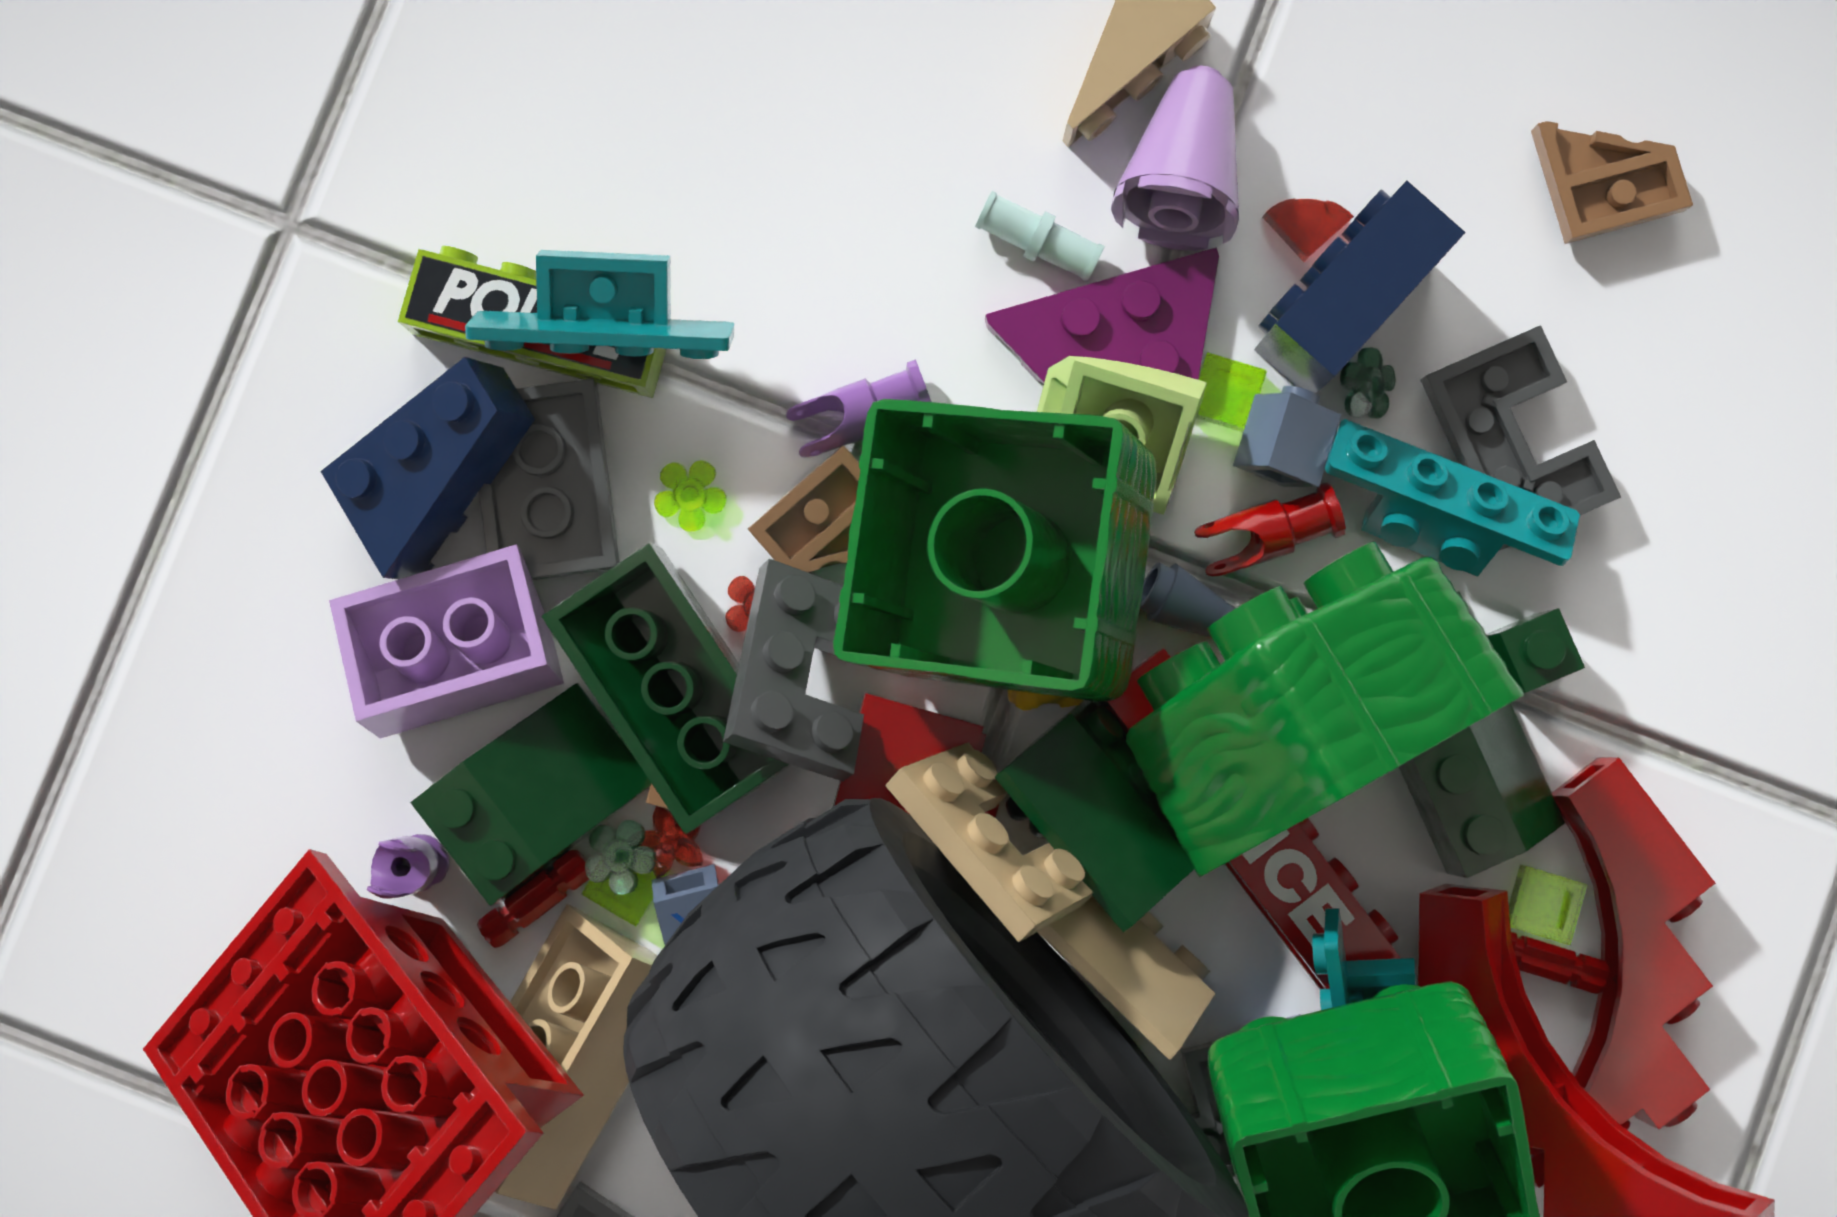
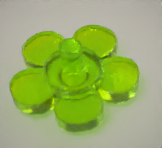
M705 460L695 461L689 469L688 477L687 470L681 463L672 462L667 464L660 472V480L664 486L673 490L661 491L655 496L654 506L658 514L665 518L671 517L681 509L678 522L683 530L693 532L702 529L706 522V515L703 509L708 513L717 514L723 511L727 501V495L723 489L719 487L706 488L716 478L717 472L715 467Z

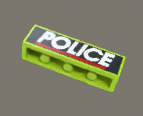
M441 246L439 254L418 249L397 321L411 334L581 380L594 378L597 384L649 398L654 397L667 349L654 348V353L646 356H624L615 352V346L589 345V350L585 352L558 353L550 350V343L524 342V347L520 349L501 351L486 348L485 342L482 340L466 339L465 325L477 311L537 313L536 271L511 262H502L500 270L477 264L478 256L451 246Z

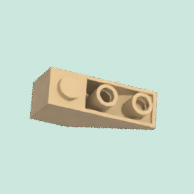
M1115 0L1067 120L1062 140L1064 144L1069 148L1083 135L1088 141L1096 138L1116 118L1117 115L1113 109L1130 95L1135 101L1147 95L1163 78L1164 74L1160 69L1173 58L1178 56L1182 61H1185L1193 56L1211 36L1207 29L1216 6L1210 0Z

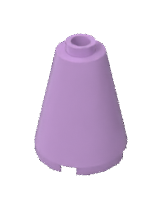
M1193 66L1188 70L1177 73L1172 78L1114 191L1111 212L1115 222L1123 228L1126 218L1134 225L1140 227L1137 238L1149 244L1175 250L1208 249L1209 239L1223 235L1224 244L1232 239L1237 229L1239 203L1233 87L1214 68Z

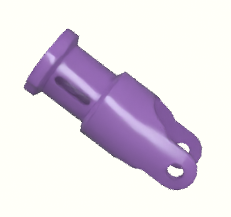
M916 359L907 362L906 370L871 383L864 378L791 407L786 412V418L792 421L801 420L828 410L844 413L842 423L831 434L805 444L799 449V455L803 458H810L840 448L843 445L846 446L863 440L867 412L875 401L896 399L932 402Z
M415 834L379 841V847L376 849L372 859L371 886H367L366 890L383 899L399 898L429 890L433 885L444 880L449 870V855L437 838L427 834ZM403 858L409 861L411 868L402 864Z

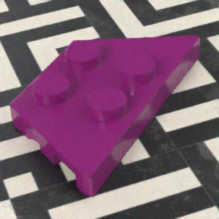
M1217 247L991 312L985 314L986 327L1013 351L1022 361L1021 365L1039 383L1044 384L1049 367L1068 356L1091 357L1130 363L1198 380L1219 253Z

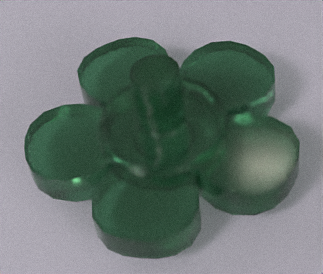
M1362 348L1358 353L1357 363L1348 362L1341 370V385L1351 391L1344 401V408L1348 415L1353 418H1362L1367 414L1369 418L1380 419L1389 409V397L1384 391H1392L1394 389L1396 375L1391 365H1383L1382 354L1377 348Z
M634 820L621 822L617 832L609 825L596 827L589 836V844L595 851L602 853V855H594L586 860L585 872L588 878L596 883L605 882L609 879L610 889L615 894L625 895L635 891L638 886L636 872L640 874L652 872L657 861V855L653 848L640 846L645 839L646 832L644 827Z

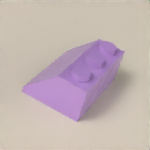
M517 544L329 600L355 720L380 739L564 684L552 633L541 617L545 614L522 552Z

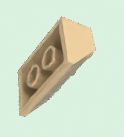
M1091 896L1082 907L1038 931L1067 962L1169 1060L1181 1049L1216 994L1202 981L1211 971L1183 944L1173 953L1156 936L1164 926L1149 911L1123 933L1097 900Z

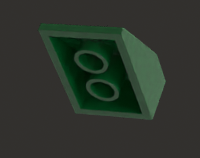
M575 683L462 761L410 803L488 905L492 906L503 902L540 872L552 865L557 859L651 786V782L619 734L580 684Z

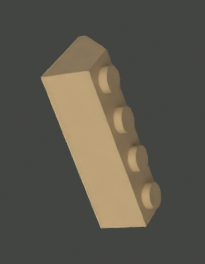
M568 904L563 909L510 1003L584 1096L540 1128L544 1134L495 1190L497 1194L554 1210L557 1209L570 1184L575 1179L578 1170L629 1083L623 1054L624 1034L627 1028V1007L632 995L649 974L652 964L657 957L654 952Z

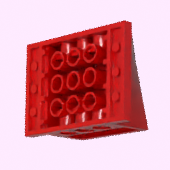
M308 849L143 1048V1051L252 1217H473L544 1134L540 1128L584 1096L443 918L360 897L326 853Z

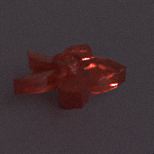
M656 806L652 815L654 830L642 831L629 839V845L644 852H654L652 869L656 879L665 875L671 869L675 860L686 867L703 866L702 853L699 846L694 842L699 835L702 825L685 835L677 822L675 824L670 812L662 807Z

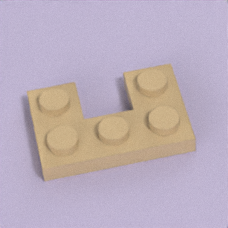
M969 743L900 768L885 785L1018 942L1077 910L1090 899L1094 892L1082 881L1085 877L1084 869L1071 853L1063 849L1054 850L1047 843L1022 855L1009 840L1005 827L995 817L985 813L995 808L1008 793L996 780L997 770L992 761L983 753L975 750Z

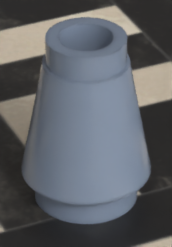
M1160 562L1156 563L1144 580L1140 610L1147 613L1148 621L1211 637L1207 628L1227 613L1236 609L1235 606L1225 602L1223 598L1177 563L1170 567Z

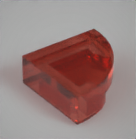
M1293 198L1286 199L1272 206L1265 212L1262 218L1295 254L1305 262L1346 226L1354 216L1344 207L1333 201Z

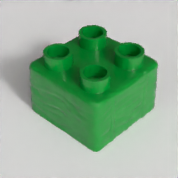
M882 399L873 402L867 412L864 427L862 453L859 460L860 475L849 531L844 585L840 590V607L833 641L834 654L842 661L907 677L1089 701H1112L1121 697L1127 690L1132 671L1136 643L1135 633L1141 608L1149 551L1151 517L1154 509L1153 499L1157 481L1156 460L1152 452L1117 419L1109 417L1000 410L912 400Z
M1375 541L1370 542L1327 565L1303 583L1318 609L1308 613L1299 597L1289 599L1282 586H1278L1242 604L1207 628L1225 659L1223 663L1220 664L1209 643L1203 641L1169 658L1137 680L1138 685L1154 711L1129 728L1126 734V744L1134 753L1148 787L1156 795L1161 812L1174 829L1181 847L1187 853L1199 877L1352 794L1524 695L1522 688L1508 671L1505 662L1494 650L1484 628L1470 614L1467 603L1454 589L1451 581L1443 574L1439 563L1435 559L1423 557L1393 571Z
M1450 981L1423 987L1411 984L1395 985L1380 991L1371 999L1311 1012L1290 1019L1278 1016L1259 1018L1246 1024L1239 1031L1221 1037L1212 1043L1208 1051V1069L1236 1184L1244 1198L1249 1217H1540L1519 1088L1516 1080L1508 1070L1507 1063L1501 1054L1496 1039L1487 1028L1483 1016L1479 1013L1472 996L1464 986Z

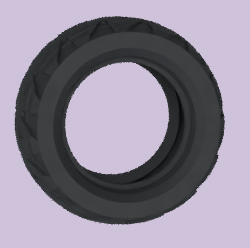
M845 799L820 816L808 818L754 852L688 913L654 960L649 974L632 995L627 1007V1028L624 1034L623 1054L633 1097L661 1158L698 1217H1249L1247 1206L1237 1184L1209 1139L1161 1074L1098 998L1038 932L1018 942L911 815L884 799Z

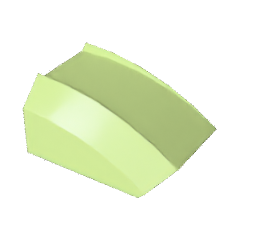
M1068 356L1048 368L1037 412L1097 415L1114 418L1122 423L1152 452L1156 460L1157 481L1153 499V512L1164 515L1182 467L1207 382L1130 363L1091 357Z

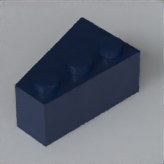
M463 357L320 472L382 578L402 579L433 569L435 565L431 560L450 532L457 533L468 518L464 512L483 484L492 483L535 418L504 367Z

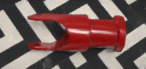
M1326 481L1321 483L1314 493L1284 503L1273 499L1200 525L1195 529L1194 534L1197 538H1209L1231 530H1247L1251 532V539L1248 545L1240 553L1211 563L1205 568L1206 575L1215 577L1294 553L1295 545L1331 534L1334 538L1345 536L1346 524L1335 491L1330 483Z

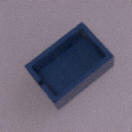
M1408 180L1403 183L1392 197L1381 189L1341 234L1349 244L1338 236L1299 280L1308 289L1303 291L1295 283L1269 311V314L1258 325L1266 336L1254 350L1294 386L1317 393L1341 371L1466 232Z

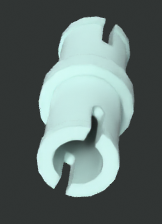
M991 191L975 224L976 228L986 230L1025 250L1023 257L1033 262L1039 257L1081 277L1086 282L1094 271L1105 247L1055 223V215L1045 211L1043 216L997 195L994 191Z

